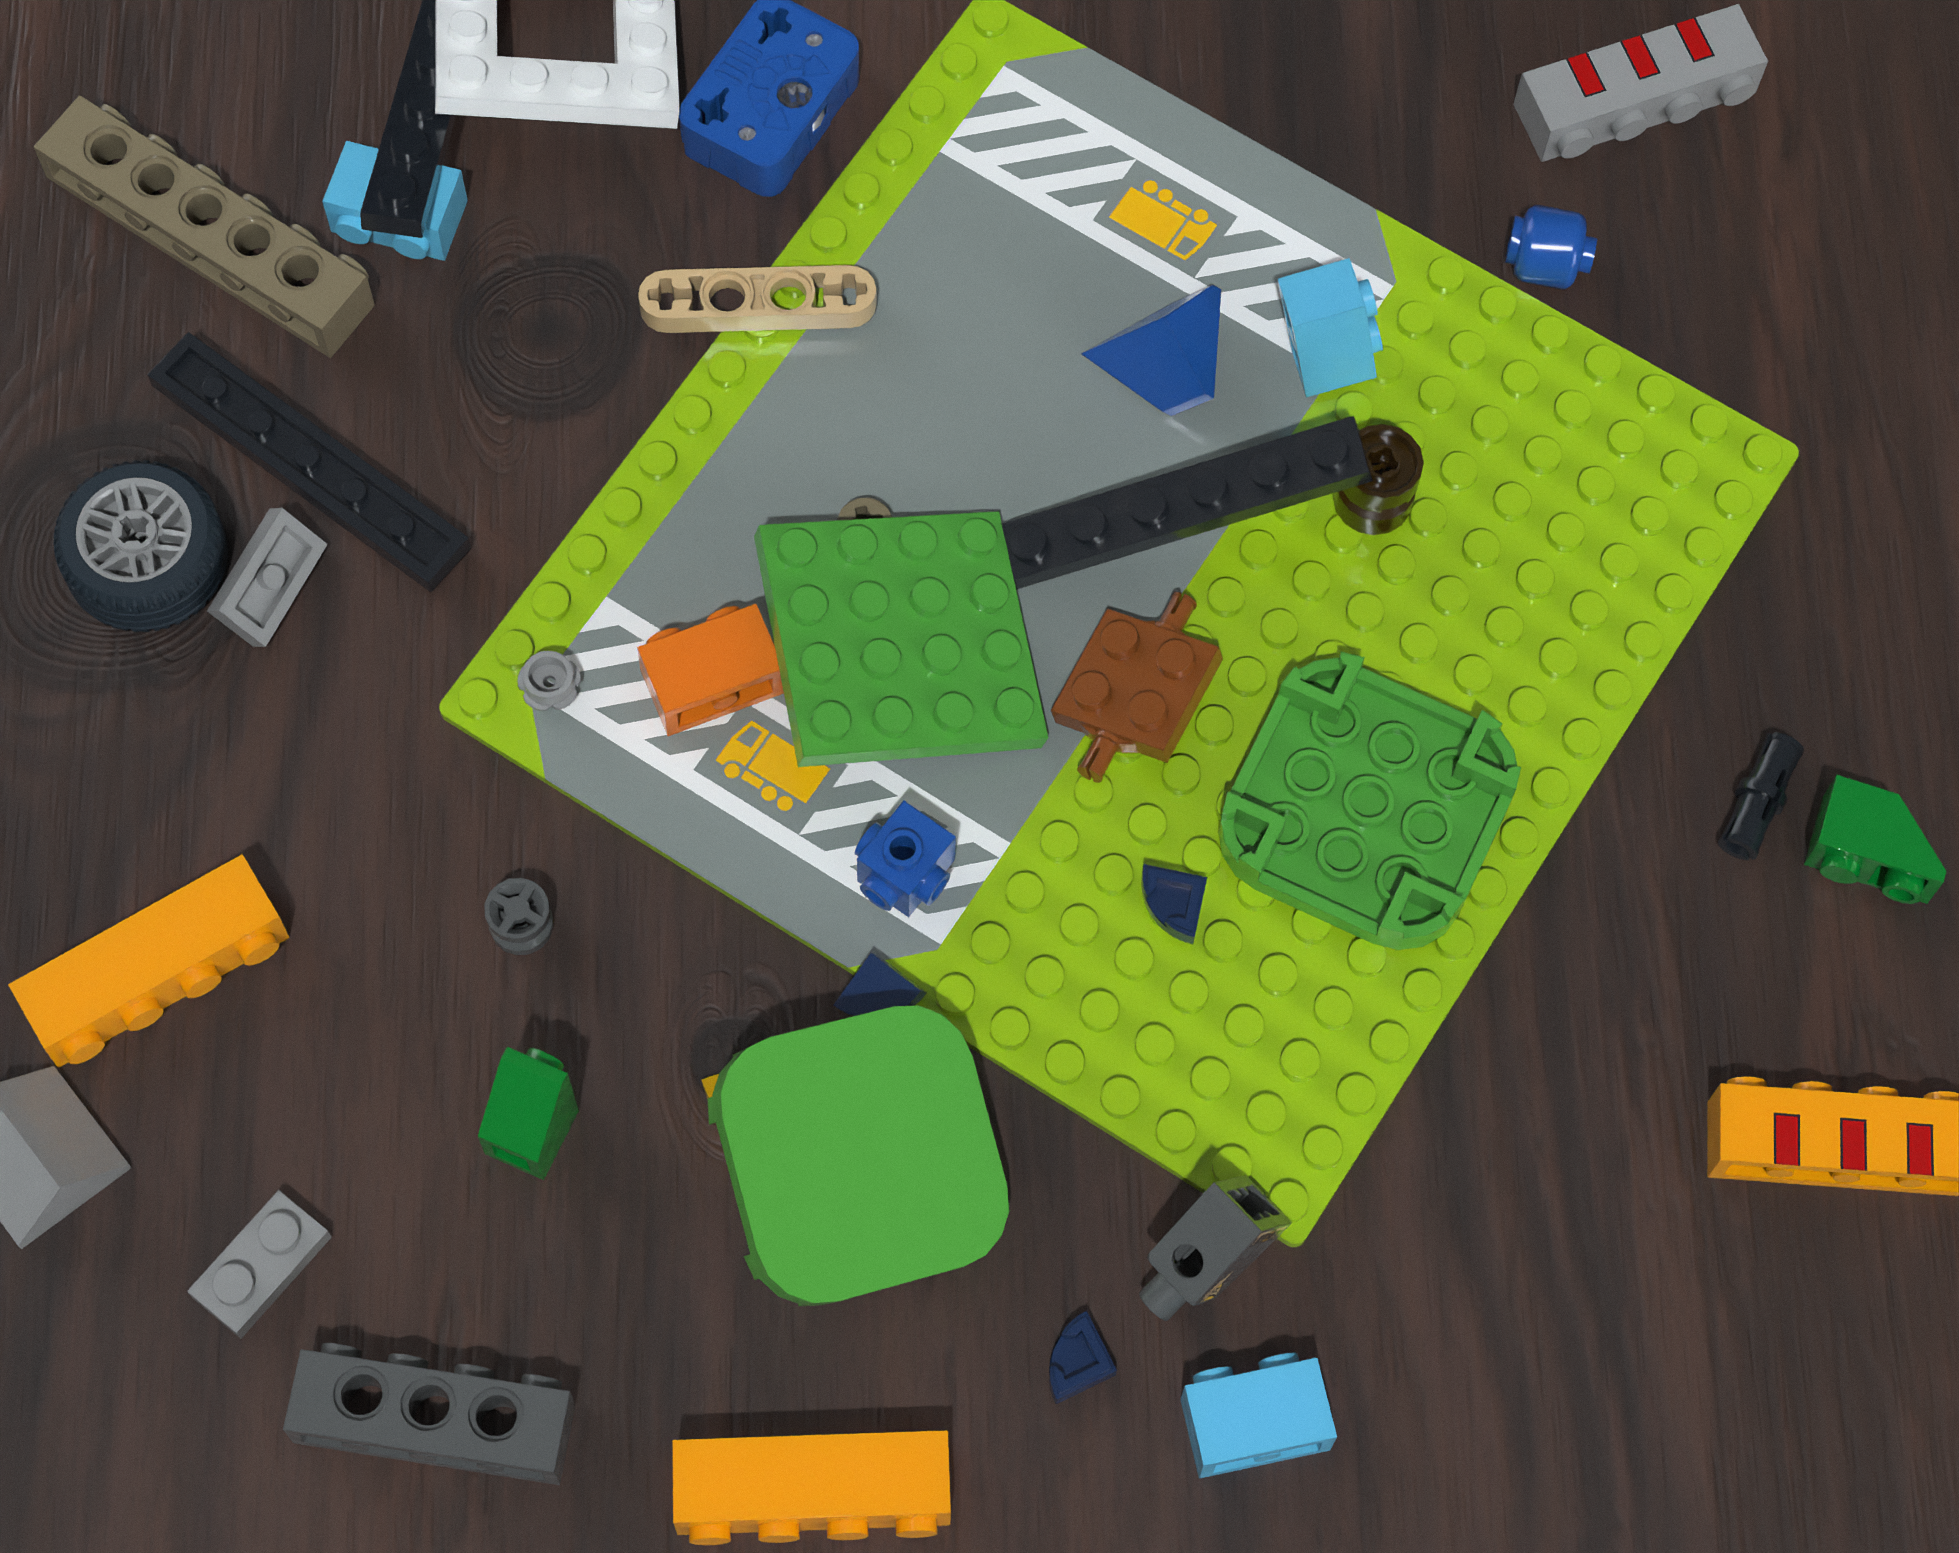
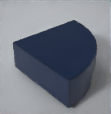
M1144 864L1141 879L1144 903L1154 921L1169 935L1186 943H1194L1207 877Z
M870 953L833 1006L847 1014L857 1016L893 1006H915L927 992L880 956Z
M1087 1311L1078 1315L1065 1327L1052 1351L1049 1366V1384L1055 1404L1116 1376L1117 1369Z

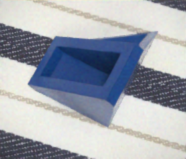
M1211 285L1177 300L1081 354L1160 411L1170 416L1212 400L1215 393L1221 289Z

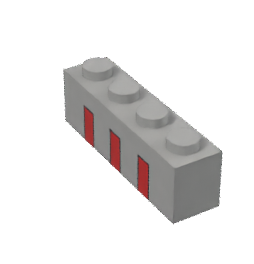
M1736 4L1524 72L1521 75L1513 105L1541 162L1559 156L1567 159L1574 158L1588 151L1593 145L1615 138L1618 141H1626L1640 135L1646 128L1667 121L1682 123L1696 116L1701 110L1723 103L1726 106H1734L1746 101L1756 93L1768 60L1740 5Z

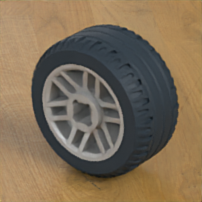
M133 460V463H128V461L123 462V464L116 463L113 464L112 468L108 469L105 467L101 472L93 473V477H87L82 484L77 486L76 491L70 493L69 498L64 502V507L60 509L54 529L53 542L55 559L59 570L78 604L98 621L124 631L131 629L133 632H150L151 629L160 631L162 628L168 629L172 624L178 625L181 621L188 620L191 614L196 615L201 608L203 609L206 606V601H210L214 593L217 592L218 585L221 584L225 574L228 559L226 533L209 494L194 478L184 471L157 461L151 463L149 460H144L143 462Z

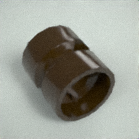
M1379 424L1367 426L1360 430L1373 481L1335 492L1333 495L1335 510L1342 521L1355 531L1369 535L1390 533L1402 526L1411 513L1424 464L1421 448L1410 434L1398 427Z

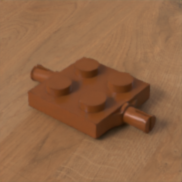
M1174 592L1163 615L1156 622L1143 621L1107 608L1051 709L1055 723L1082 732L1093 741L1082 763L1077 768L1079 774L1084 778L1091 780L1092 777L1094 782L1100 783L1116 752L1141 753L1168 763L1223 660L1219 646L1189 637L1182 632L1193 610L1197 607V603L1190 596L1184 594L1182 598L1181 592Z

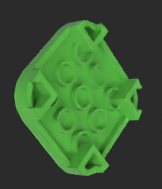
M1340 652L1339 658L1316 660L1300 669L1295 666L1281 683L1279 694L1231 791L1227 792L1218 830L1222 856L1235 876L1253 889L1370 943L1396 950L1424 947L1443 936L1459 916L1515 794L1521 767L1517 766L1514 749L1500 730L1503 723L1484 710L1481 711L1477 719L1362 667L1365 657Z
M919 1005L893 1006L772 1036L734 1054L733 1058L720 1071L712 1097L707 1099L709 1125L715 1123L717 1125L750 1251L749 1255L743 1257L754 1280L760 1279L778 1297L797 1303L798 1307L825 1305L964 1267L986 1256L1002 1236L1009 1214L1008 1188L975 1063L961 1031L942 1014Z

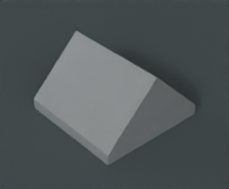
M55 1066L0 1082V1222L16 1244L23 1249L131 1169V1166Z

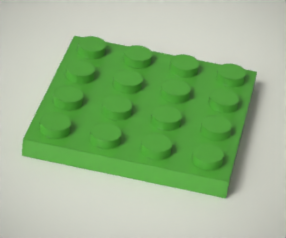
M999 511L758 526L754 540L798 767L1038 749L1043 747L1048 739V733Z

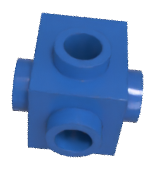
M903 801L883 826L877 822L874 823L865 832L856 846L854 853L858 856L857 882L861 884V892L879 908L890 911L894 907L909 918L921 902L927 906L931 905L947 885L950 879V873L947 872V869L955 860L956 836L906 801Z

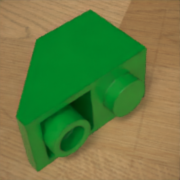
M1836 775L1822 797L1804 865L1819 869L1822 876L1834 882L1843 884L1860 882L1881 889L1886 897L1900 903L1914 904L1922 902L1928 904L1944 883L1947 871L1901 796L1891 791Z
M507 1046L500 1059L478 1133V1139L485 1155L541 1180L545 1179L579 1112L568 1073L562 1071L564 1064L560 1060L539 1049L529 1048L526 1054H523Z

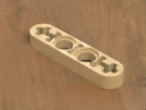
M851 265L675 269L657 271L647 276L640 285L638 299L642 319L648 327L658 332L840 329L862 326L872 318L877 305V289L875 281L868 271ZM783 287H795L806 296L801 306L791 310L780 309L774 305L771 298L777 290ZM726 288L735 289L745 297L744 302L739 308L728 312L716 309L710 302L712 296L717 291ZM815 288H823V307H816ZM843 289H855L857 296L855 305H843ZM692 291H700L701 310L693 311ZM663 293H673L674 301L670 310H660L659 302Z

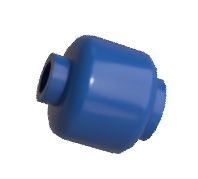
M1534 205L1527 210L1524 217H1514L1505 263L1514 265V275L1521 282L1564 290L1575 282L1578 272L1590 273L1597 238L1586 236L1587 222L1582 214L1543 205Z

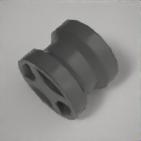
M510 878L497 884L489 892L484 904L485 918L495 944L503 951L514 955H529L540 950L550 940L554 929L553 915L550 910L549 900L544 890L538 884L525 878ZM524 921L530 923V925L526 924L520 927H516L515 930L512 929L516 923H522Z

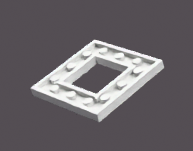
M435 0V114L677 129L680 111L674 0H613L615 64L497 56V0Z

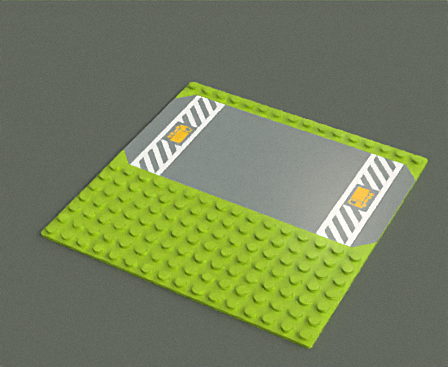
M973 0L771 265V267L851 265L868 271L873 277L877 289V305L872 318L862 326L854 328L721 332L441 700L439 705L442 718L451 725L855 976L870 953L877 954L927 992L915 1006L919 1005L942 1014L961 1031L969 1048L1200 1192L1204 1193L1214 1182L1246 1175L1292 1222L1277 1240L1289 1247H1299L1306 1241L1798 458L1799 450L1789 440L1005 0ZM1350 258L1357 281L1369 280L1377 306L1378 315L1374 317L1383 345V351L1373 353L1377 378L1306 398L1290 348L1278 278ZM1211 285L1221 289L1215 393L1212 400L1170 416L1160 411L1081 354L1177 300ZM783 287L773 294L771 301L780 309L791 310L801 306L806 296L795 287ZM815 288L816 307H823V288ZM843 289V305H855L857 297L855 289ZM1350 416L1355 417L1359 431L1367 426L1379 424L1398 427L1410 434L1421 448L1424 464L1411 513L1402 526L1390 533L1369 535L1357 532L1347 526L1335 510L1334 493L1017 589L1048 733V739L1042 748L798 767L784 694L667 736L641 674L637 647L646 644L651 636L669 628L685 630L704 623L712 613L729 606H738L742 609L757 604L774 643L754 535L759 525L837 521L841 509L848 502L857 498H872L880 501L889 509L892 517L999 511L1003 524ZM1174 592H1181L1182 598L1184 594L1190 596L1197 603V607L1193 610L1182 632L1189 637L1219 646L1223 660L1168 763L1141 753L1116 752L1100 783L1094 782L1092 777L1091 780L1084 778L1079 774L1077 768L1082 763L1093 741L1082 732L1055 723L1051 709L1107 608L1143 621L1156 622L1160 620ZM542 651L558 652L569 661H572L579 669L581 682L575 688L577 696L566 708L556 710L550 707L546 711H539L531 708L524 701L523 695L525 693L518 687V674L527 660L536 653ZM1340 652L1365 657L1362 667L1477 719L1481 711L1484 710L1503 723L1500 730L1514 749L1517 766L1521 767L1515 794L1459 916L1443 936L1424 947L1396 950L1370 943L1253 889L1235 876L1222 856L1218 830L1227 792L1231 791L1279 694L1281 683L1295 666L1300 669L1316 660L1339 658ZM548 678L543 684L546 687H552L555 685V680ZM903 801H906L956 836L955 860L947 869V872L950 873L947 885L931 905L927 906L921 902L909 918L894 907L890 911L883 910L864 896L860 890L861 884L857 882L858 856L854 853L857 844L865 832L876 822L883 826ZM1144 864L1207 877L1193 944L1183 942L1169 935L1151 917L1144 903L1141 888Z

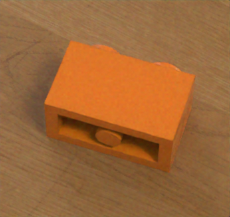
M757 604L742 609L738 606L722 608L712 613L704 623L685 630L680 628L662 630L651 636L646 644L637 647L641 674L667 736L784 694L775 646Z

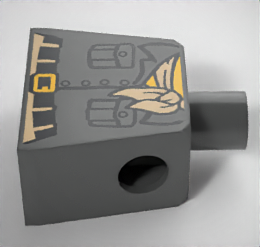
M1246 1175L1214 1182L1149 1252L1147 1259L1158 1273L1139 1292V1296L1148 1309L1164 1321H1168L1186 1302L1196 1306L1213 1300L1255 1261L1292 1222ZM1198 1250L1202 1255L1203 1265L1199 1261Z

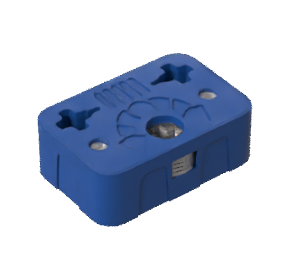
M757 0L680 105L679 124L685 155L708 169L711 168L736 181L740 186L757 195L773 197L780 194L792 180L793 174L810 150L814 149L831 125L832 119L846 99L850 98L860 81L859 42L856 36L849 30L791 0Z

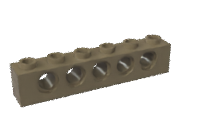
M79 95L34 145L46 178L330 359L375 306L368 282L369 275L357 261L345 254H340L337 258L321 248L318 240L308 230L298 224H292L288 227L275 219L271 211L259 199L250 194H244L242 197L226 188L221 178L210 168L203 164H196L195 167L180 159L175 150L165 140L155 134H149L148 137H145L131 128L129 122L120 112L107 104H103L99 108ZM113 159H122L116 164L105 165ZM170 188L164 194L151 195L159 189ZM218 218L217 221L210 225H198L206 219ZM253 249H266L263 253L259 255L246 256V254ZM301 279H315L311 284L303 287L293 286Z

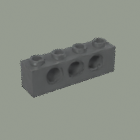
M323 1343L320 1352L300 1350L283 1431L294 1444L560 1485L576 1406L570 1391L561 1390V1381L533 1374L522 1375L521 1383L494 1379L495 1372L493 1370L470 1364H456L454 1373L427 1369L429 1362L425 1359L397 1353L389 1354L387 1362L361 1359V1350L336 1343ZM365 1386H376L382 1389V1399L375 1410L364 1415L349 1412V1401L358 1389ZM440 1396L449 1400V1411L439 1423L422 1425L415 1421L416 1410L425 1399ZM509 1407L517 1412L515 1425L506 1434L491 1436L482 1431L483 1419L492 1409Z

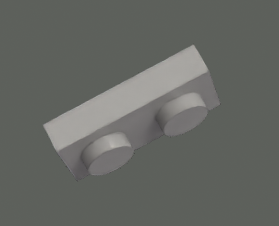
M269 508L207 612L253 647H266L326 548L327 543L283 508Z
M278 1190L187 1292L204 1309L242 1339L332 1237L328 1230Z

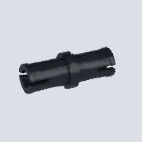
M1774 732L1773 735L1770 733L1766 734L1752 771H1750L1748 777L1742 778L1735 791L1736 798L1738 799L1718 841L1719 847L1727 854L1747 861L1749 858L1752 860L1757 858L1770 823L1775 815L1782 813L1788 799L1785 791L1788 782L1804 752L1803 746L1796 739L1778 732Z

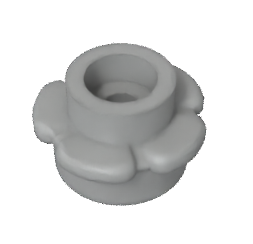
M554 651L536 653L527 660L518 674V687L525 693L523 695L524 701L531 708L539 711H546L550 707L561 710L569 706L577 696L575 688L581 682L577 666L562 654ZM548 678L555 680V685L552 687H546L543 683Z

